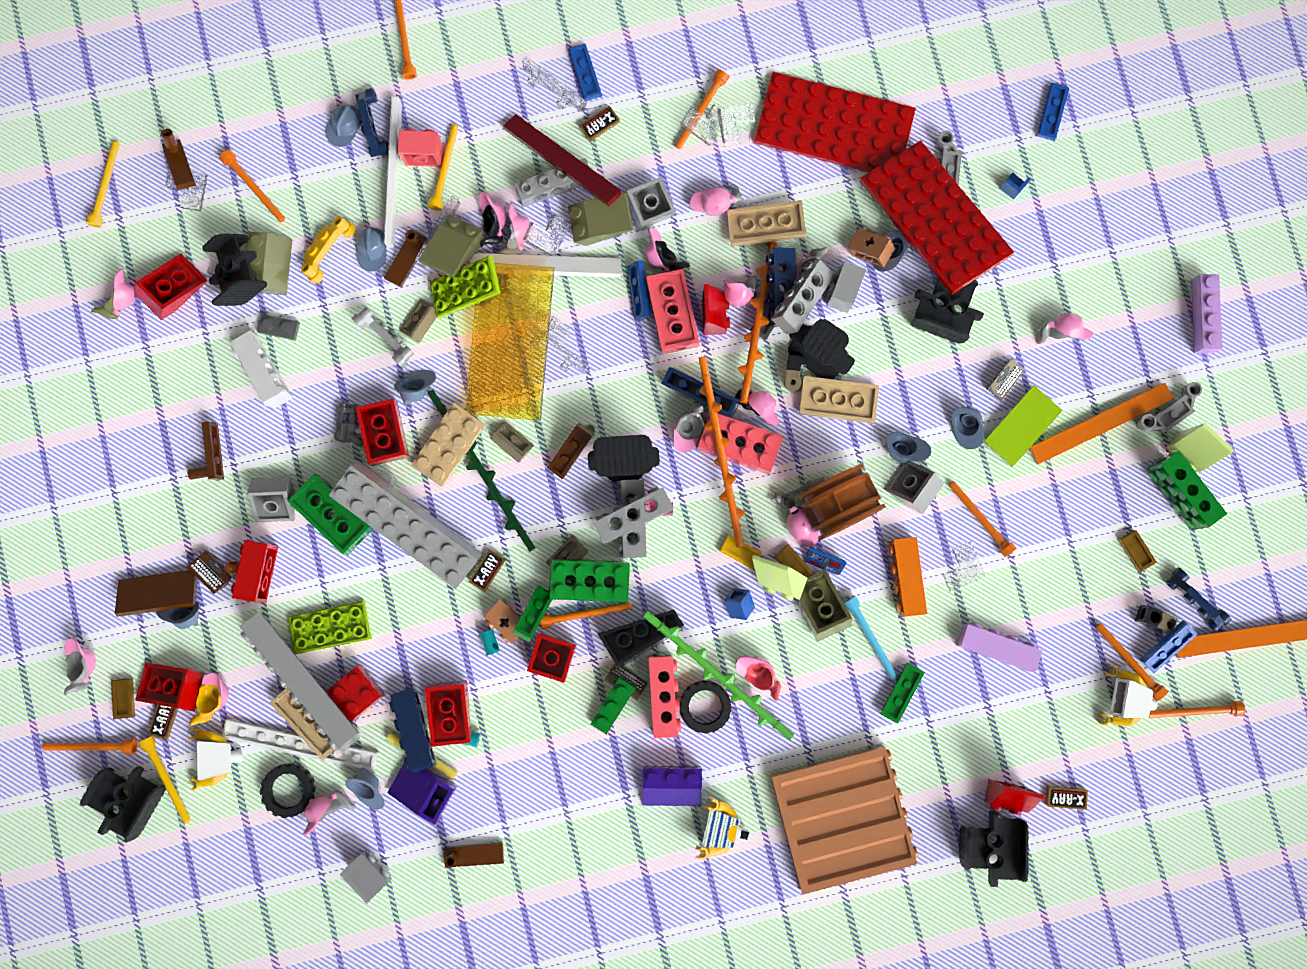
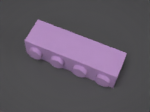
M1200 274L1191 279L1194 354H1213L1223 349L1219 274Z
M970 622V625H963L957 643L958 647L1036 673L1043 651L1037 648V644L1028 641L1023 644L1018 642L1019 638L1011 635H1007V638L1000 635V631L991 628L988 631L981 629L982 625Z

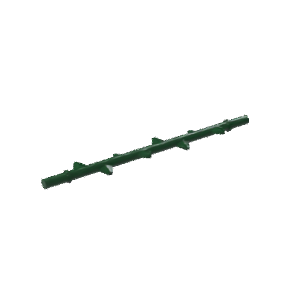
M432 389L427 394L437 408L436 410L444 417L447 413L446 406L441 402L434 389ZM475 440L466 453L470 459L466 469L477 470L489 489L486 499L488 501L496 500L505 513L508 521L504 528L506 530H516L517 536L521 538L528 551H533L536 547L527 535V531L523 529L512 512L516 503L515 500H505L493 482L496 474L495 470L486 471L473 451L477 445Z

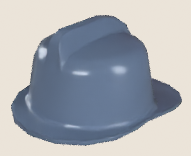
M343 105L333 111L326 127V137L332 145L343 147L350 144L362 123V119H359L355 106Z
M366 228L357 237V261L364 270L370 272L378 271L386 262L387 250L384 243V233L378 228Z
M899 230L889 231L885 234L891 238L895 250L885 267L872 264L876 270L882 272L890 271L906 257L908 241Z
M430 370L415 371L396 382L394 389L400 393L403 403L406 405L420 401L424 398L426 389L435 382L436 374Z
M971 405L957 408L951 416L956 441L966 449H976L984 440L983 417Z
M893 432L886 438L888 453L896 462L905 463L909 460L920 462L925 461L931 455V447L923 439L902 432Z
M195 602V606L156 611L158 618L172 623L179 629H186L191 626H198L199 624L198 602Z
M361 768L353 778L346 780V787L364 805L376 810L384 807V798L378 792L379 779L368 770Z

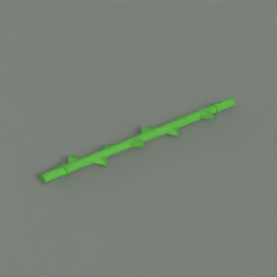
M648 610L643 614V617L656 627L657 631L662 632L677 645L676 654L678 656L688 654L705 669L703 674L705 680L715 677L732 692V702L742 700L759 714L757 723L759 726L769 723L773 729L778 730L788 740L793 738L794 734L781 724L780 720L774 718L760 706L761 695L748 696L733 683L735 674L724 675L705 659L707 653L705 648L695 651L678 636L680 629L678 626L668 628L664 625V622L658 620Z

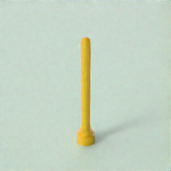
M456 124L451 126L435 193L428 201L427 207L432 210L442 211L444 202L441 196L458 132V125Z
M113 141L111 144L93 212L87 215L85 223L92 227H102L101 211L120 146L118 141Z
M151 736L139 742L138 745L141 750L148 753L183 823L187 824L191 818L155 750V743L157 742Z

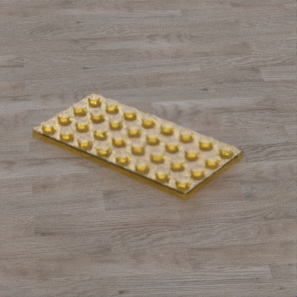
M494 263L501 293L475 304L466 410L472 415L541 421L555 268Z

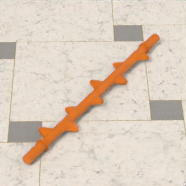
M776 241L767 242L766 254L769 250L775 248L777 245ZM766 258L764 266L756 268L755 271L762 277L759 297L750 300V304L756 308L752 332L744 335V339L750 343L747 363L738 367V371L744 376L740 403L747 404L750 386L752 385L751 379L755 360L762 359L764 355L757 349L760 329L762 326L769 324V320L763 316L766 295L769 291V284L766 281L768 273Z
M706 356L698 357L702 374L701 379H703L704 385L699 389V392L706 396L711 418L705 425V429L714 433L718 453L714 464L721 468L725 488L719 499L728 503L732 522L731 529L734 532L736 547H742L744 543L739 519L745 514V511L736 507L732 483L736 480V476L729 473L724 449L731 441L721 434L717 413L722 408V405L715 402Z

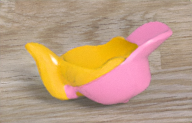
M208 673L203 678L196 700L199 713L192 717L190 721L191 726L208 722L213 717V714L225 705L229 696V689L225 683L221 682L218 673Z

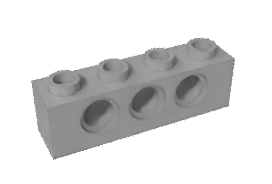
M586 158L580 159V161L589 166ZM557 168L515 183L523 208L581 187Z
M821 259L809 261L804 265V271L794 280V286L784 295V301L774 311L775 314L771 320L786 335L799 331L835 276Z
M644 479L621 480V485H617L618 496H621L624 507L629 505L626 503L627 496L634 495L637 497L641 495L642 498L645 496ZM631 509L627 513V516L635 514L638 517V511L635 509ZM646 524L623 535V542H619V554H623V558L647 557ZM630 533L637 534L638 541L632 544L627 541V536Z
M654 487L647 491L648 495L643 498L639 495L630 500L631 504L625 507L621 504L613 508V513L609 515L603 513L595 518L596 521L593 523L604 545L672 511L674 507L664 488ZM652 500L655 502L656 507L654 510L649 511L644 507L645 503ZM629 510H637L638 517L633 520L627 517ZM613 518L620 519L621 525L618 528L610 526V521Z

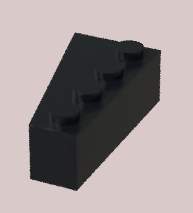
M674 609L654 615L658 620L664 622V625L668 628L678 626L680 628L679 632L685 629L684 624ZM646 619L637 620L630 624L597 633L618 668L623 667L668 639Z

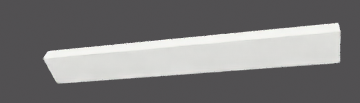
M393 96L391 98L384 243L388 248H395L400 157L398 154V143L402 118L401 100L399 97Z
M475 253L469 262L471 264L487 256H492L496 273L621 278V258Z
M226 719L222 736L226 740L321 760L298 734L232 719ZM350 746L344 752L339 749L337 751L334 750L326 759L321 761L357 769L365 768L370 772H375L379 752Z

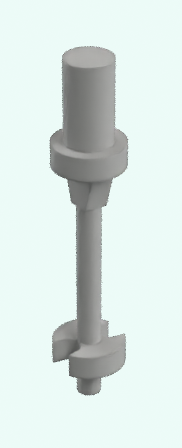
M822 477L814 481L808 480L806 485L782 495L776 492L774 493L775 497L771 498V502L777 500L778 503H782V498L808 490L825 481V479Z

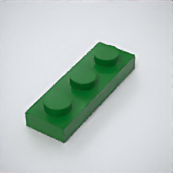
M540 585L537 586L512 631L513 634L530 642L552 601L549 599V590Z
M906 662L880 715L898 724L925 672Z
M620 675L590 725L607 735L637 686Z

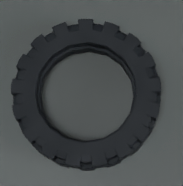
M707 680L697 681L688 686L682 694L679 703L680 714L685 724L695 732L703 734L716 732L724 727L730 718L732 710L731 700L725 689L719 684ZM708 690L714 692L721 701L722 709L720 715L710 723L696 721L689 711L691 698L700 691Z
M295 763L282 764L273 768L265 775V779L261 782V802L265 804V809L268 812L271 811L272 815L276 817L281 816V818H291L304 812V809L310 803L309 800L314 799V792H316L315 780L313 777L311 778V773L305 770L303 766L295 765ZM281 775H295L303 785L304 793L302 799L295 806H282L273 796L272 788L274 782Z

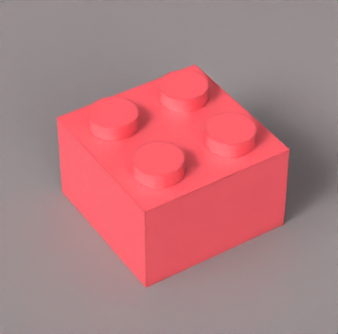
M411 128L405 129V131L399 130L398 154L405 166L441 167L443 144L438 132L432 129H425L424 131H416Z

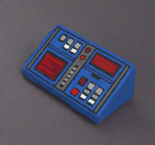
M813 547L808 549L804 562L823 570L826 569V571L836 575H840L847 564L845 560Z

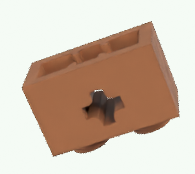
M859 228L847 246L853 257L881 267H885L895 250L891 242L892 240L888 236H880L869 229L862 230Z
M500 599L484 615L487 619L485 623L492 629L496 628L500 632L499 636L503 641L514 643L519 636L513 634L512 631L520 616L503 599ZM508 618H509L508 624H509L510 626H509V627H508V626L502 627V624H503L502 619H508Z

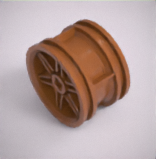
M864 463L817 484L797 497L799 501H804L805 504L802 505V508L809 518L814 531L820 532L819 541L886 508L885 504L880 505L879 500L882 498L874 486L869 473L863 472L865 468Z

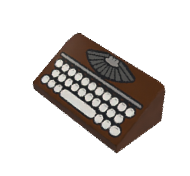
M206 551L187 566L213 594L226 587L232 579Z

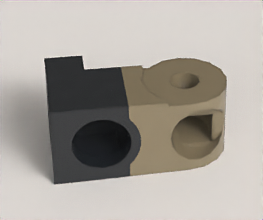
M788 355L784 381L785 388L788 391H796L801 387V366L807 365L808 357Z
M1140 605L1134 621L1169 633L1175 628L1178 619L1154 607Z

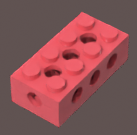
M684 269L646 276L647 289L662 355L699 347L700 342ZM666 291H670L673 293V295L668 297L665 296L664 293ZM670 309H674L678 313L675 315H670L668 311ZM678 327L681 329V332L674 333L672 329Z
M710 414L706 424L711 420ZM718 414L721 433H724L731 441L724 448L727 460L769 475L783 436ZM704 428L697 450L718 457L714 433ZM742 439L745 446L738 447L735 444V440ZM753 446H761L763 452L760 454L756 453Z
M672 655L649 657L653 735L654 738L678 737L677 732H681L680 718H676V712H680L679 698L675 699V692L679 691L678 680L674 679L673 673L677 672V660L673 659ZM661 671L669 673V678L666 681L659 680L658 674ZM667 691L670 693V698L665 701L661 700L659 697L660 693ZM664 711H668L672 715L670 719L663 720L661 714Z

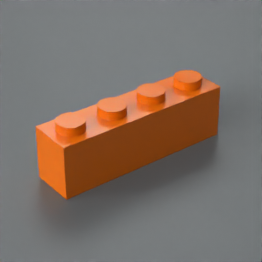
M917 537L891 540V544L888 545L889 555L893 558L891 572L892 575H895L896 579L893 587L894 593L898 594L899 602H896L897 613H900L901 617L928 614Z

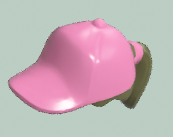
M122 268L114 277V288L111 290V297L103 306L93 308L91 313H98L109 319H117L122 313V309L128 308L132 302H135V288L124 280Z

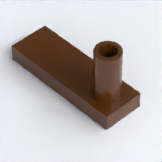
M171 129L162 130L161 136L164 141L162 147L177 191L196 186L181 140L175 139Z
M414 230L406 232V240L384 276L386 281L401 289L429 242L428 238Z
M202 422L206 466L188 469V478L194 480L208 477L209 480H224L218 423Z
M578 423L547 468L559 478H565L594 436L595 428L590 424L584 427Z
M503 842L444 847L445 868L504 864Z

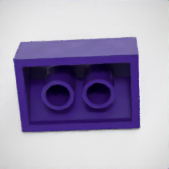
M643 765L642 806H701V766Z

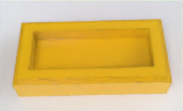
M729 534L719 552L751 569H754L753 555L760 557L762 553L746 543L742 547H736L735 537Z

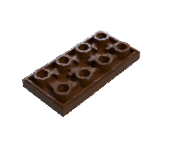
M190 570L120 579L118 580L114 614L120 617L195 606L197 577Z

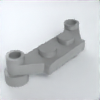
M944 130L939 134L936 143L937 147L942 151L941 165L959 185L962 151H958L953 144L954 136L952 132Z
M367 307L359 314L356 313L351 319L361 329L368 324L397 352L392 359L404 368L408 364L407 361L415 353L408 346L403 348L401 346L403 342L396 335L391 337L387 333L389 329L382 322L378 324L372 318L374 314Z
M1198 382L1187 384L1181 391V397L1155 416L1152 414L1141 416L1136 422L1137 428L1140 430H1157L1162 434L1173 428L1195 412L1193 407L1196 397L1202 393L1201 384Z

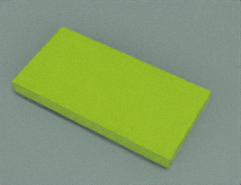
M487 256L462 267L453 278L444 275L430 281L437 318H443L501 293L492 256Z
M1033 385L983 442L1007 464L1013 467L1063 410Z
M366 601L288 616L295 655L372 639Z

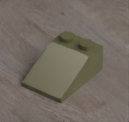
M622 193L609 207L597 198L584 200L568 206L573 241L576 244L589 246L633 230L627 193Z
M449 215L439 225L419 258V262L453 278L481 248L480 243L483 230Z
M826 569L807 577L800 600L797 599V602L816 641L819 642L851 627L852 616Z

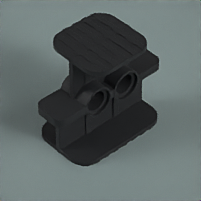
M235 233L214 235L202 246L204 252H216L218 259L215 274L208 279L210 285H219L221 293L212 300V305L214 306L244 305L267 287L266 281L254 280L250 263L257 258L256 252L240 251V247L249 240L248 235Z
M939 279L936 282L933 293L918 289L914 294V298L920 301L914 318L910 323L911 326L951 342L965 343L970 337L969 333L974 320L980 321L984 316L983 312L969 307L979 282L974 280L952 295ZM936 298L942 299L944 305H938L936 303ZM954 305H959L961 312L955 311Z
M826 319L817 320L813 326H807L803 323L798 332L789 334L790 339L793 341L788 347V354L808 357L807 365L804 367L820 378L834 380L839 372L843 375L847 374L855 363V359L845 350L849 343L848 334Z
M643 434L600 437L594 441L593 451H590L587 455L588 468L591 471H595L599 476L607 477L613 482L639 480L643 474L649 473L653 467H657L660 464L659 449L652 447L651 439Z
M141 766L135 767L127 779L114 773L113 768L109 767L100 770L93 777L80 800V805L82 807L87 805L105 816L97 831L98 834L104 835L111 830L123 837L125 843H128L139 837L166 791L165 786H158L142 777L144 768ZM124 787H127L129 790L128 796L123 792ZM114 804L119 809L118 814L113 811Z
M989 810L988 828L961 826L959 830V859L961 866L966 870L971 868L988 869V883L991 887H998V880H1021L1022 882H1027L1029 875V827L1027 822L1021 818H999L997 811ZM997 834L996 842L990 843V836ZM996 854V862L990 863L991 855Z

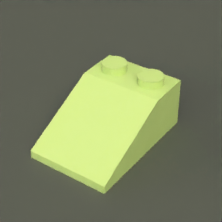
M1206 423L1181 431L1166 446L1169 453L1180 451L1196 473L1204 471L1235 451Z
M753 555L752 560L758 583L765 587V592L773 595L779 592L782 594V598L790 601L793 598L800 600L807 577L788 566Z

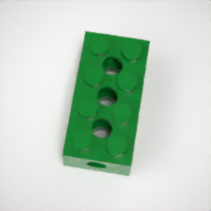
M1180 451L1164 455L1146 468L1151 480L1157 482L1161 493L1170 499L1174 510L1183 516L1184 523L1192 530L1209 528L1228 514Z
M314 473L287 502L343 555L349 556L374 529L331 498L329 494L334 488L322 476ZM320 497L321 502L316 506L315 500ZM334 510V517L329 519L330 511ZM347 523L348 530L344 533L342 527Z
M550 558L549 599L628 602L630 563L628 561ZM568 575L575 577L574 582L571 584L565 583V578ZM587 576L594 577V581L590 585L584 583ZM606 577H613L612 584L604 585Z

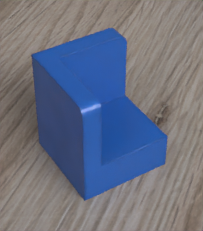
M1012 172L999 189L1014 200L1031 179L1028 177L1023 181Z
M732 588L724 600L731 618L747 620L755 609L750 590Z

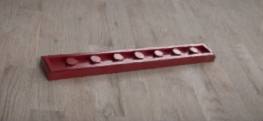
M517 114L503 125L506 132L608 207L622 195L619 188Z

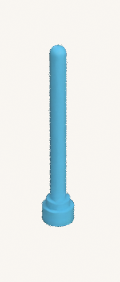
M853 596L844 601L845 606L855 616L890 679L896 681L898 675L859 609L860 602L858 598Z

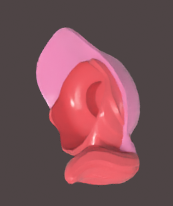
M740 656L736 661L738 673L757 689L770 690V696L775 701H778L781 684L775 678V671L771 663L761 656Z

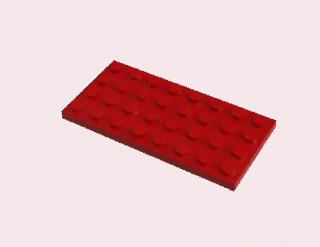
M772 71L754 144L870 172L906 150L916 108Z
M921 140L860 177L859 182L951 295L1013 256L1014 251Z

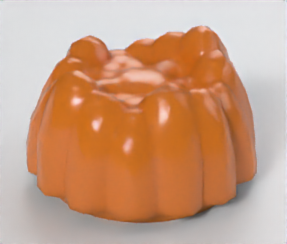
M227 562L225 567L228 574H235L236 565L240 562Z

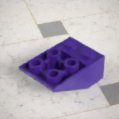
M403 763L387 793L416 815L435 825L440 820L458 786L428 769L416 773L411 772Z

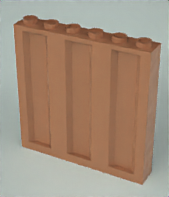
M881 745L770 775L802 895L917 864L918 851L916 846H912L911 838H913L911 827H907L905 819H908L907 811L901 805L902 793L895 783L897 774L894 768L891 769L890 761H892L890 750L886 749L885 746Z

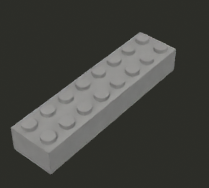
M358 460L349 466L329 494L331 498L455 589H457L483 554Z
M259 611L239 626L243 631L240 633L241 636L250 645L254 644L253 651L262 660H267L265 663L266 667L274 675L278 674L280 676L277 678L279 683L286 690L290 689L292 691L289 694L291 698L299 705L302 704L304 706L301 710L308 718L314 719L317 722L314 726L321 734H327L329 737L327 742L336 751L339 749L344 752L362 737Z

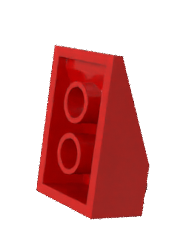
M179 254L135 282V295L162 321L177 311L207 282V279L182 254Z
M704 284L702 293L703 335L726 334L727 329H730V317H726V310H729V302L725 299L723 291L709 284Z
M145 662L135 701L195 712L199 688L202 685L205 673Z
M467 680L428 684L425 687L431 747L470 743V704Z
M988 779L984 802L989 804L991 809L1002 811V808L1009 809V813L1021 815V812L1029 813L1044 799V795L1028 787Z

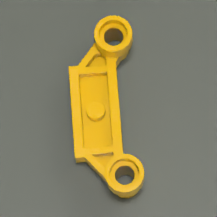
M338 216L334 219L333 223L324 226L318 232L317 237L303 255L305 262L301 267V272L312 283L317 284L323 279L324 272L318 268V265L338 236L342 234L346 238L351 237L356 230L355 225Z

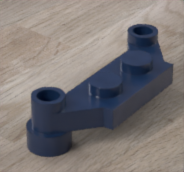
M371 87L365 89V92L355 94L359 106L356 109L357 114L363 123L361 131L363 136L368 139L370 144L368 151L372 158L379 155H388L389 145L386 140H378L370 104L378 102V98L374 88Z
M1176 568L1172 572L1173 575L1165 582L1172 590L1176 588L1184 594L1182 596L1184 600L1191 605L1194 604L1198 608L1196 611L1205 619L1208 618L1209 622L1207 625L1213 631L1217 632L1223 625H1227L1232 620L1222 609L1217 611L1192 586L1186 583L1190 577L1181 568Z

